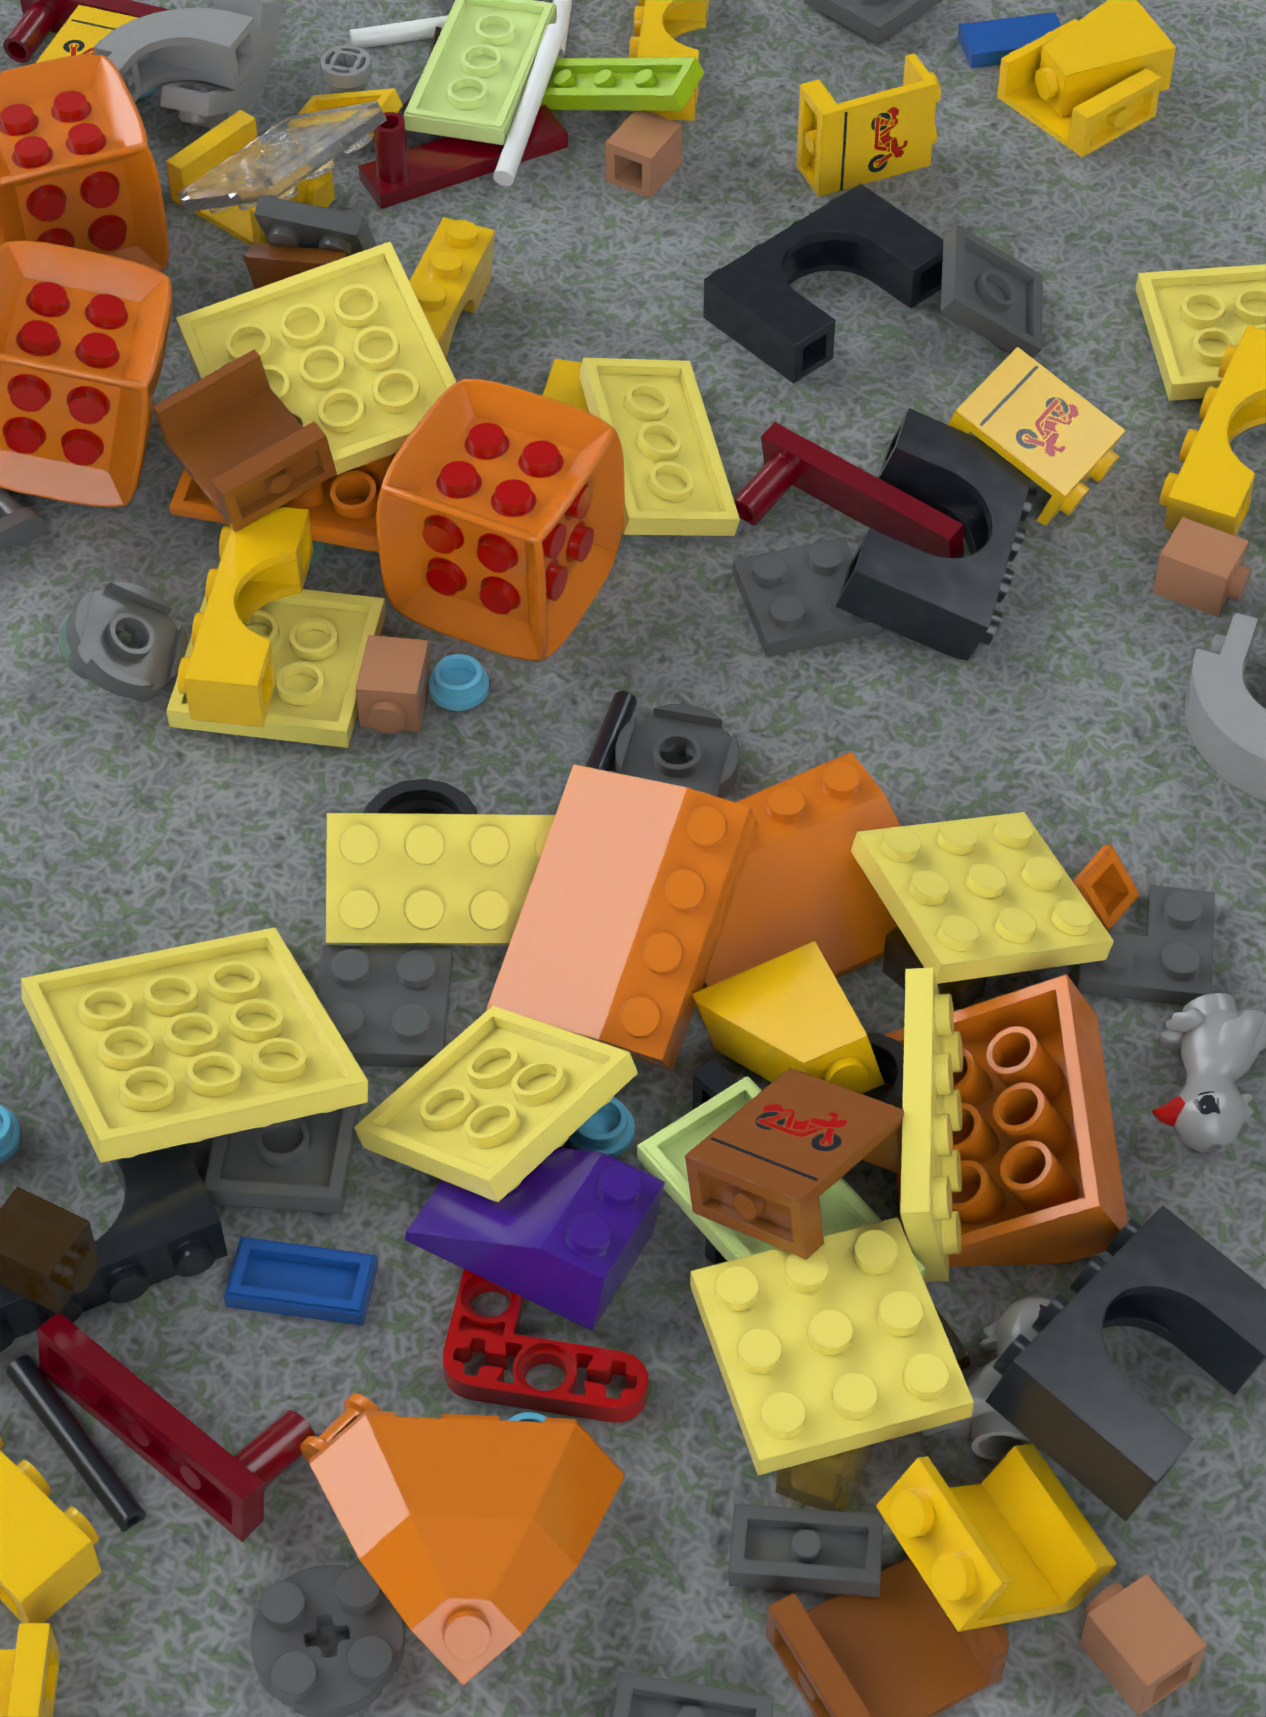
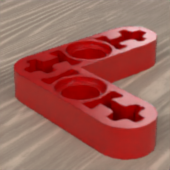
M463 1269L443 1349L444 1378L448 1387L457 1396L474 1401L604 1422H625L635 1418L644 1409L648 1400V1373L644 1364L634 1355L618 1350L517 1335L525 1298ZM485 1292L503 1294L510 1302L508 1309L495 1317L478 1315L471 1309L470 1305L478 1295ZM473 1353H483L486 1357V1366L480 1367L477 1376L465 1374L464 1363L471 1360ZM508 1356L516 1357L513 1363V1383L504 1382L503 1369L507 1370ZM540 1364L558 1366L566 1375L561 1385L547 1391L533 1388L527 1383L525 1377L533 1367ZM579 1367L587 1368V1381H584V1395L575 1394L578 1388L577 1368ZM613 1375L626 1377L627 1388L622 1390L620 1398L606 1397L605 1385L610 1384Z

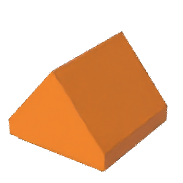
M1112 844L1104 845L1073 880V883L1107 931L1114 926L1140 895Z

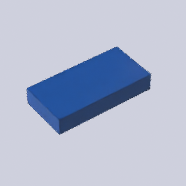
M1055 12L959 24L958 40L970 68L1001 65V58L1062 25Z
M240 1237L224 1295L226 1307L364 1326L378 1270V1258L374 1254Z

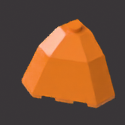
M364 1411L309 1460V1465L359 1560L410 1630L463 1686L524 1633L578 1567L625 1477L624 1471L576 1419L545 1418V1422L503 1421L500 1420V1416L441 1414V1418L401 1417L396 1416V1412Z

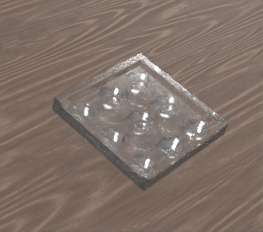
M378 101L286 117L178 192L177 195L187 212L209 209L212 215L238 205L241 211L250 209L257 205L260 195L289 200L299 192L296 187L298 183L305 178L311 180L320 177L336 166L333 158L340 153H350L367 145L372 140L370 132L387 121Z

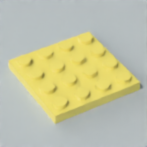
M391 241L176 317L180 333L200 379L255 349L261 357L269 387L302 427L315 421L327 436L337 471L336 475L397 453L439 396L456 383V379Z
M275 927L21 978L22 1001L100 1163L120 1158H130L138 1154L186 1143H196L208 1138L252 1128L266 1127L274 1123L314 1114L328 1113L368 1102V1080Z

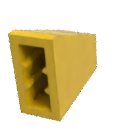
M1107 0L1042 46L1040 69L1035 74L1036 89L1039 96L1043 100H1047L1060 118L1072 115L1074 107L1147 67L1162 77L1159 92L1165 91L1170 88L1176 46L1137 0Z
M815 941L692 994L714 1049L770 1082H773L786 1070L792 1068L860 1094L884 1085L869 1038Z

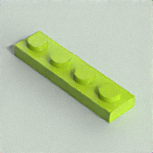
M696 57L557 58L540 106L546 105L549 110L682 111L705 72Z

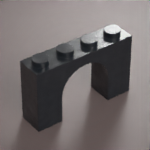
M860 183L704 279L703 318L794 384L833 359L836 320L797 293L790 284L805 275L815 272H849L870 280L911 309L941 290L943 239Z
M909 408L888 445L878 478L962 523L963 537L968 545L970 556L963 558L934 556L869 528L848 566L835 607L948 656L968 661L979 643L987 646L991 643L999 627L1002 612L995 610L996 602H1002L1011 585L1014 571L1006 568L1007 563L1015 559L1022 545L1026 530L1018 527L1019 521L1023 522L1028 516L1035 501L1037 490L1029 487L1031 479L979 438Z
M186 1144L110 1161L123 1189L124 1201L113 1225L95 1241L99 1262L92 1281L82 1292H74L60 1311L72 1323L81 1316L82 1312L110 1301L115 1303L133 1301L143 1295L149 1286L176 1275L191 1277L208 1270L215 1260L228 1255L221 1221ZM0 1285V1352L7 1349L14 1339L37 1331L40 1326L57 1313Z
M1163 1205L1143 1226L1132 1218L1121 1229L1106 1249V1252L1112 1256L1107 1263L1096 1255L1086 1265L1069 1288L1076 1294L1070 1302L1060 1294L1050 1302L1032 1325V1328L1038 1333L1032 1341H1029L1022 1334L1014 1339L993 1366V1369L1002 1377L985 1401L1125 1522L1165 1477L1194 1439L1137 1392L1119 1374L1106 1351L1102 1329L1113 1326L1136 1327L1164 1338L1234 1396L1266 1359V1289Z

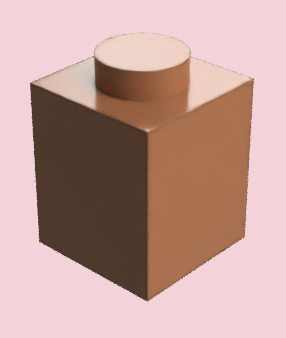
M634 111L605 142L606 182L651 198L682 164V124L647 111Z
M1182 517L1160 554L1153 593L1219 617L1230 598L1240 601L1249 583L1252 568L1244 565L1249 541Z
M368 635L356 685L360 727L374 728L379 732L387 734L399 731L420 732L429 693V677L431 675L429 640Z
M1145 1574L1126 1588L1120 1583H1114L1106 1587L1087 1605L1085 1609L1087 1616L1079 1644L1137 1716L1197 1676L1207 1644L1148 1574Z

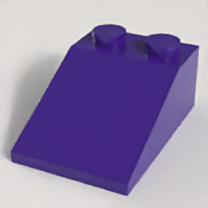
M557 1148L528 1174L516 1189L509 1192L499 1202L442 1180L407 1229L405 1241L593 1331L653 1234L665 1182L602 1152Z

